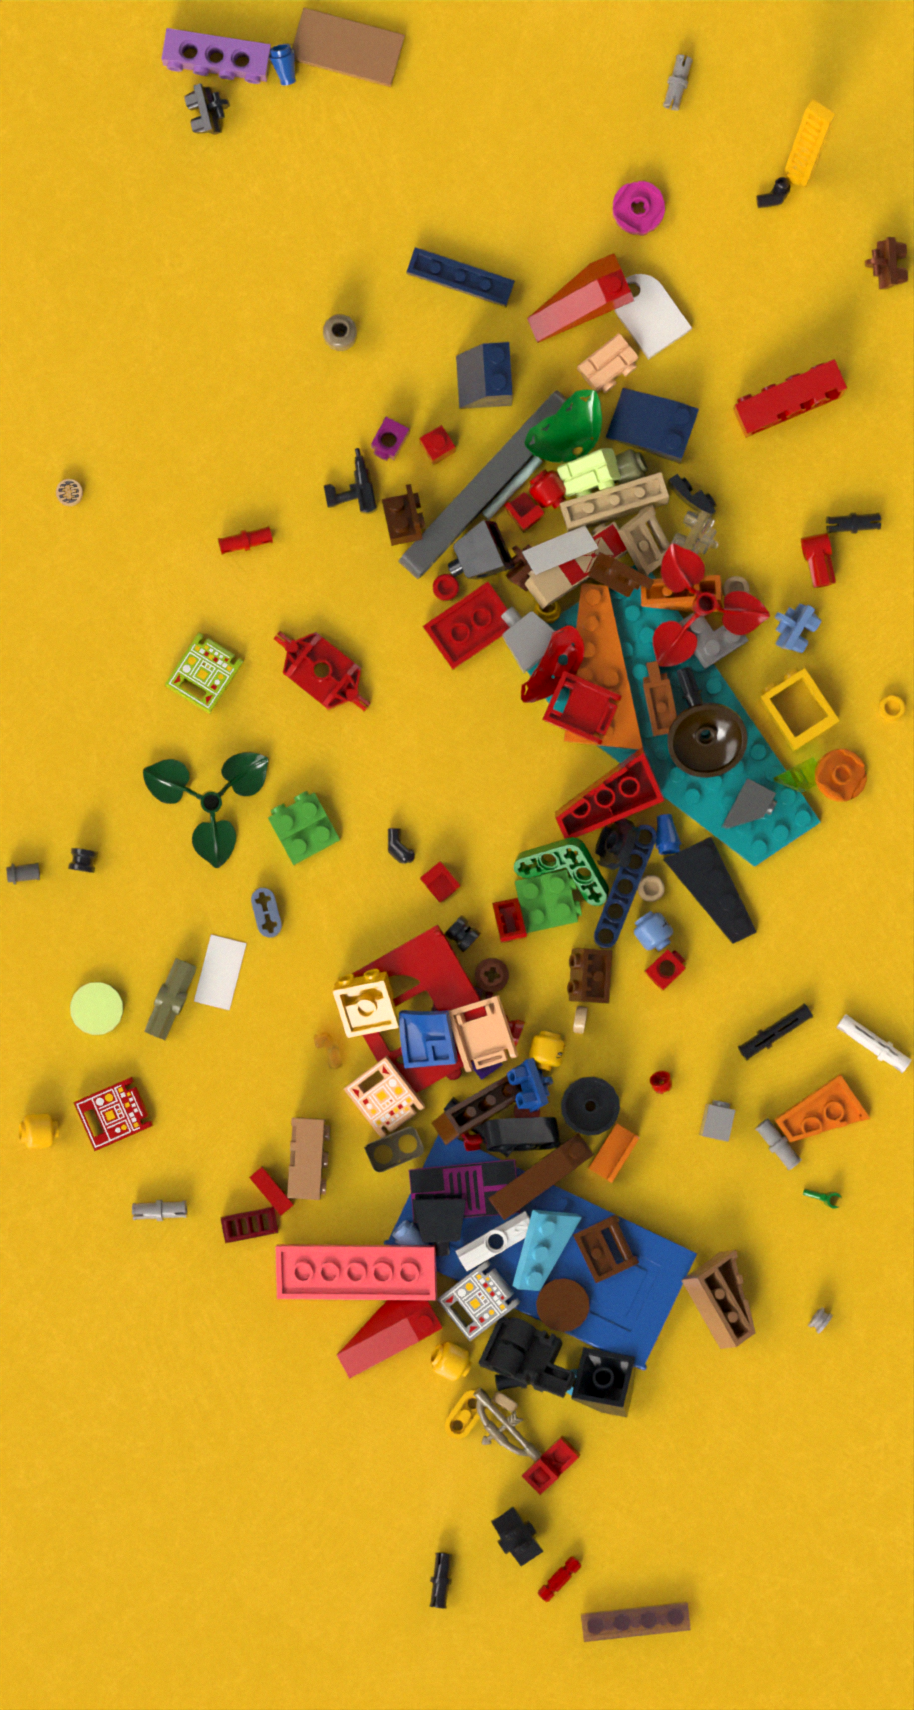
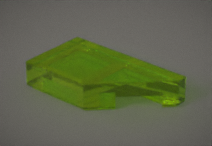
M812 757L773 779L779 784L803 793L817 785L815 782L817 762Z

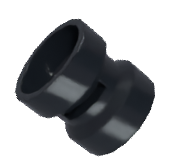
M461 915L444 935L449 940L457 942L458 948L465 952L481 933L476 928H471L468 925V920Z

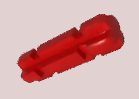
M571 1556L565 1562V1566H561L547 1581L548 1584L543 1585L538 1590L539 1597L545 1602H549L555 1596L554 1592H558L572 1578V1573H576L582 1565L579 1560Z

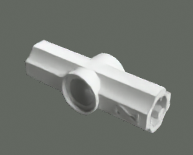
M524 1211L456 1250L455 1252L466 1271L525 1239L530 1217ZM492 1234H499L503 1237L504 1244L501 1248L495 1249L490 1246L489 1237Z

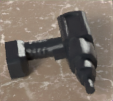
M356 448L354 461L356 469L354 471L355 484H350V490L340 494H336L333 485H324L328 508L336 507L339 504L358 498L360 512L371 514L377 510L369 469L366 468L365 460L360 454V449Z

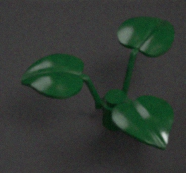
M252 752L239 753L228 758L222 766L221 773L229 782L218 793L209 790L201 795L186 787L190 778L189 772L182 762L174 759L162 760L143 769V778L151 794L163 803L175 804L179 802L183 791L200 800L203 810L210 813L211 823L203 822L195 828L192 834V844L199 856L209 862L214 868H219L229 859L236 843V832L233 825L227 820L215 821V812L222 806L221 796L231 786L234 792L240 796H252L259 792L266 779L268 758Z

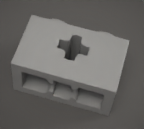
M713 1100L712 1105H705L699 1135L729 1142L735 1110L729 1109L730 1103Z

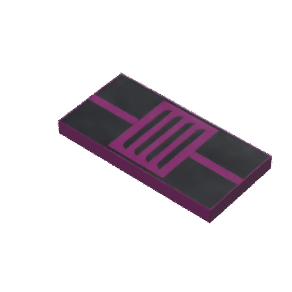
M515 1159L409 1169L414 1223H418L414 1204L415 1194L466 1193L464 1218L500 1215L488 1198L517 1177Z

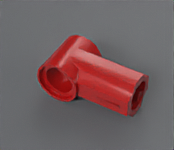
M828 533L801 538L802 552L805 561L808 562L813 588L836 584L830 557L832 556V549Z

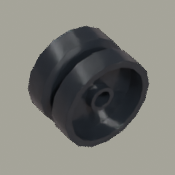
M584 1077L572 1082L564 1091L560 1102L561 1114L566 1124L575 1132L587 1136L599 1135L609 1130L616 1122L620 1111L619 1097L615 1089L605 1080L596 1077ZM588 1101L595 1103L596 1107L593 1111L586 1110L585 1104Z

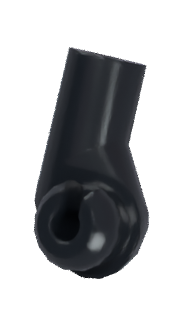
M780 177L776 179L770 193L756 195L757 207L765 208L781 205L790 193L791 186L789 180L785 177Z

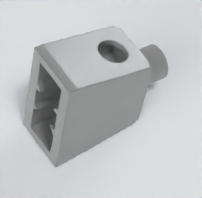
M511 607L501 615L502 619L510 627L503 633V639L521 671L525 674L541 661L555 630L533 611L522 618L517 610Z

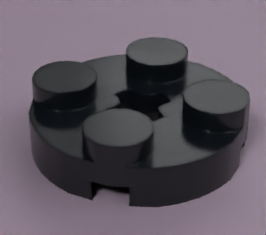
M626 818L615 821L610 828L605 826L596 844L595 854L600 856V861L597 860V863L609 870H615L620 866L623 868L627 867L631 861V852L634 844L640 836V829L635 827L634 823Z

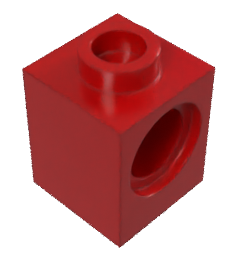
M667 949L644 973L663 991L686 969L683 965L686 961L676 950L671 953ZM663 961H670L674 965L672 975L665 976L660 972L659 967Z

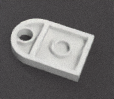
M635 274L625 279L628 285L636 284L639 287V295L633 297L634 302L615 309V312L649 360L691 331L692 327L658 280L649 275Z

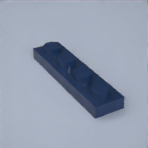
M416 247L406 271L408 275L503 307L507 306L515 283L514 280Z

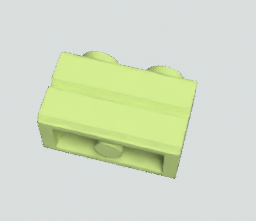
M602 448L559 466L557 471L560 479L564 482L563 484L566 488L565 495L578 498L591 494V490L599 488L601 491L614 487V481L621 479L613 449Z

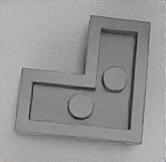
M694 613L680 621L679 624L683 627ZM699 616L686 630L692 632L697 637V647L694 654L704 669L749 641L745 635L730 633L724 626L713 631L704 616Z

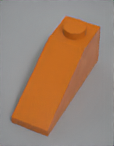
M720 575L704 576L700 583L692 585L694 589L700 590L701 594L704 592L712 593L716 597L717 603L723 608V586ZM653 579L654 583L650 590L641 586L642 607L694 612L692 603L696 596L687 587L683 591L675 593L665 586L662 579Z

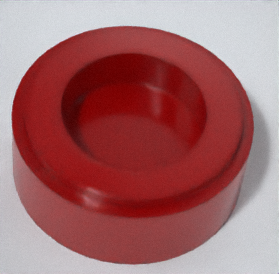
M442 574L433 582V593L441 601L453 600L459 592L458 581L452 575Z

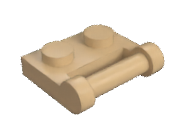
M653 505L642 508L638 515L618 530L636 568L644 575H648L662 563L666 550L672 544L668 542L655 517L656 511ZM646 522H647V524H648V526H649V528H650V530H651V532H652L654 538L656 539V541H657V543H658V545H659V547H660L659 549H658V547H657V545H656V543H655V541H654V539H653V537H652V535H651L649 529L647 528V526H646V524H645Z

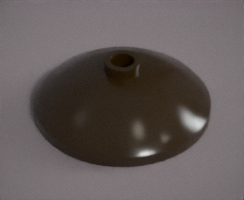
M718 703L693 705L681 712L670 726L667 737L669 754L677 767L692 776L708 778L722 775L734 768L746 751L747 731L740 716L725 705ZM703 730L710 731L707 735L701 734Z

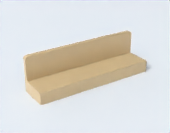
M660 472L560 503V508L565 520L566 531L570 532L584 525L588 529L637 514L648 505H653L654 508L669 503V495Z

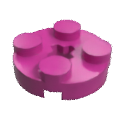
M638 181L625 184L617 191L614 197L613 218L617 225L627 233L644 236L656 229L664 217L665 206L663 196L659 189L649 182ZM643 202V209L646 211L635 214L633 212L634 208L631 205Z

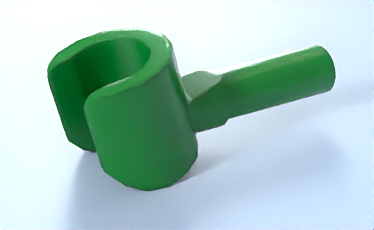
M804 1189V1196L819 1199L827 1207L839 1208L830 1204V1198L834 1195L841 1197L840 1194L835 1192L824 1194Z

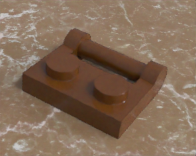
M617 1214L573 1234L595 1283L640 1263L637 1256H633L618 1224L620 1220ZM607 1227L624 1260L621 1263H616L601 1230Z

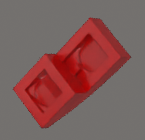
M561 1436L522 1474V1477L541 1495L581 1454Z

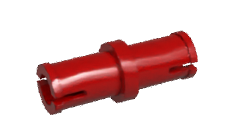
M269 526L249 532L242 530L240 531L241 534L218 538L221 555L242 549L249 551L250 547L273 543Z

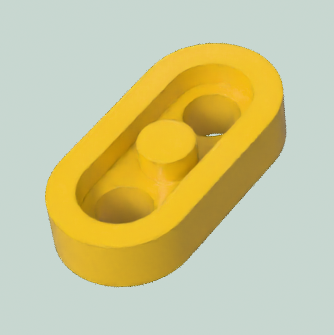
M475 1389L468 1390L461 1396L445 1420V1431L453 1439L465 1438L480 1418L477 1408H472L468 1405L469 1399L475 1398L473 1395L476 1391ZM454 1421H462L463 1427L460 1430L454 1429Z

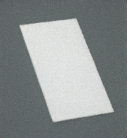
M584 525L529 548L522 553L535 575L594 551L598 549V546Z
M211 935L194 1002L230 1010L246 943Z

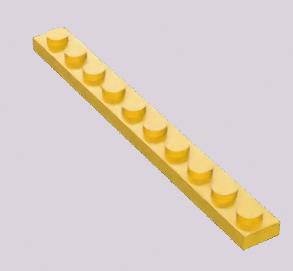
M814 99L806 107L784 173L787 174L786 178L798 186L802 184L806 187L812 178L836 115Z

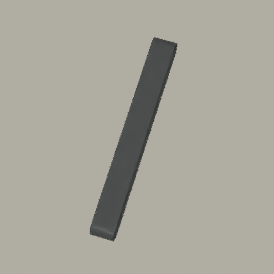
M558 390L549 396L423 532V540L415 541L402 555L398 562L416 579L421 578L534 456L525 447L526 436L530 428L546 417L556 414L567 400ZM572 404L569 408L566 409V411L572 410ZM548 424L546 428H542L541 430L547 431L550 424ZM533 436L532 441L530 442V445H531V444H535V441H534V437H535V436Z

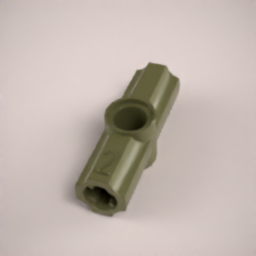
M175 959L165 984H162L154 1002L155 1008L144 1032L163 1040L167 1039L176 1015L180 1014L188 995L186 992L196 973V966L180 959Z

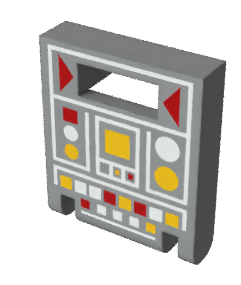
M488 1260L437 1298L438 1302L469 1341L473 1340L520 1303L518 1298L512 1300L509 1304L506 1302L514 1292L495 1268L486 1275L484 1274L483 1270L487 1269L491 1264ZM456 1301L461 1304L473 1321L468 1325L452 1306Z

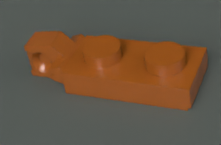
M657 661L648 662L646 666L649 677L643 678V689L654 737L668 734L677 714L667 674H660Z

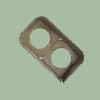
M414 1127L404 1128L364 1147L372 1168L376 1172L389 1170L421 1156L424 1152V1147ZM408 1134L415 1137L417 1147L412 1153H404L399 1149L398 1142L403 1135ZM380 1145L390 1147L393 1153L392 1159L386 1164L378 1163L374 1158V1151Z

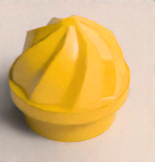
M555 601L542 610L537 603L534 613L545 623H554L560 617L561 607Z

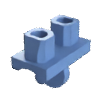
M798 604L795 610L789 607L785 615L777 612L775 619L780 623L776 631L781 633L775 645L783 649L803 653L808 645V640L800 636L804 628L814 632L821 623V619L813 613L815 609L810 605Z

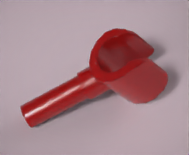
M467 1132L462 1135L466 1151L481 1150L479 1146L482 1143L480 1134L470 1135Z

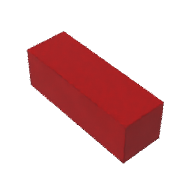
M263 1166L249 1177L281 1216L294 1205Z

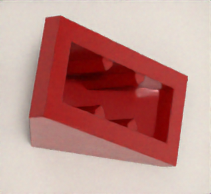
M513 898L492 903L500 943L527 938L519 899Z

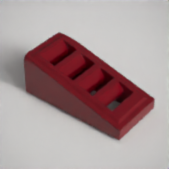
M274 1207L220 1217L225 1244L279 1233ZM267 1213L270 1229L264 1230L262 1214ZM252 1216L257 1218L259 1231L254 1232ZM242 1218H246V1224L248 1229V1233L243 1234L241 1224ZM235 1220L237 1229L236 1236L232 1235L230 1221Z

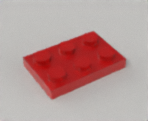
M487 581L423 625V628L451 669L454 670L503 636V633L510 627L502 619L501 615L508 609Z

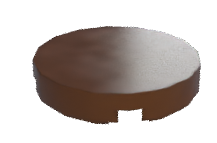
M567 1278L554 1279L547 1283L539 1292L536 1302L537 1314L542 1323L550 1329L559 1332L572 1331L581 1326L587 1318L590 1308L589 1296L585 1289L576 1281Z

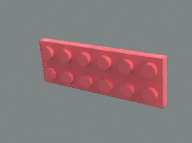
M277 1244L275 1246L277 1299H437L436 1245Z

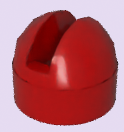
M658 1071L650 1077V1084L656 1093L663 1094L671 1090L672 1079L667 1071Z

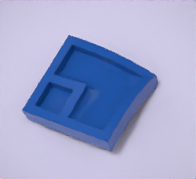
M401 1010L399 1012L400 1041L405 1068L457 1063L458 1057L449 1010Z

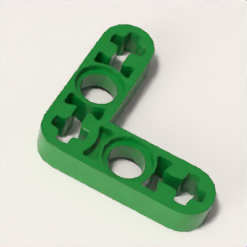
M574 837L566 838L518 854L513 867L518 876L532 878L566 867L587 903L593 906H601L606 902L609 894L608 884L582 840ZM552 854L556 861L548 862L543 858V855ZM587 868L591 875L584 876L578 872V869Z

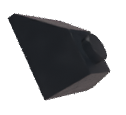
M583 1347L571 1399L601 1413L627 1417L633 1394L636 1358Z

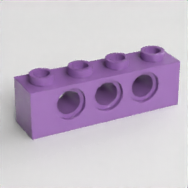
M166 28L161 59L163 66H167V69L171 71L181 72L183 69L193 70L194 74L208 76L209 73L219 74V77L222 79L234 80V77L245 78V81L248 83L260 84V81L267 82L271 44ZM190 48L197 50V55L191 59L183 56L184 52ZM213 53H221L223 55V59L220 62L214 63L209 60ZM239 57H247L249 59V63L244 67L235 64Z

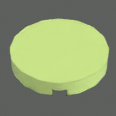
M102 982L88 983L80 987L73 995L70 1004L71 1017L75 1025L83 1032L91 1035L106 1034L120 1023L124 1013L123 1001L119 993L112 986Z

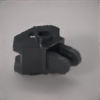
M514 1506L510 1507L508 1511L499 1517L491 1520L492 1525L501 1538L497 1541L505 1554L510 1552L521 1567L543 1552L534 1536L537 1534L535 1528L529 1520L524 1522Z

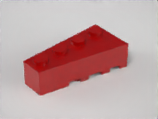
M835 359L827 363L818 364L801 375L800 373L792 375L785 379V382L777 386L776 384L766 386L761 389V393L753 397L751 394L737 399L738 404H735L733 410L743 434L747 438L843 397L847 386Z
M641 747L555 811V818L564 839L577 838L664 801L662 790L644 748Z

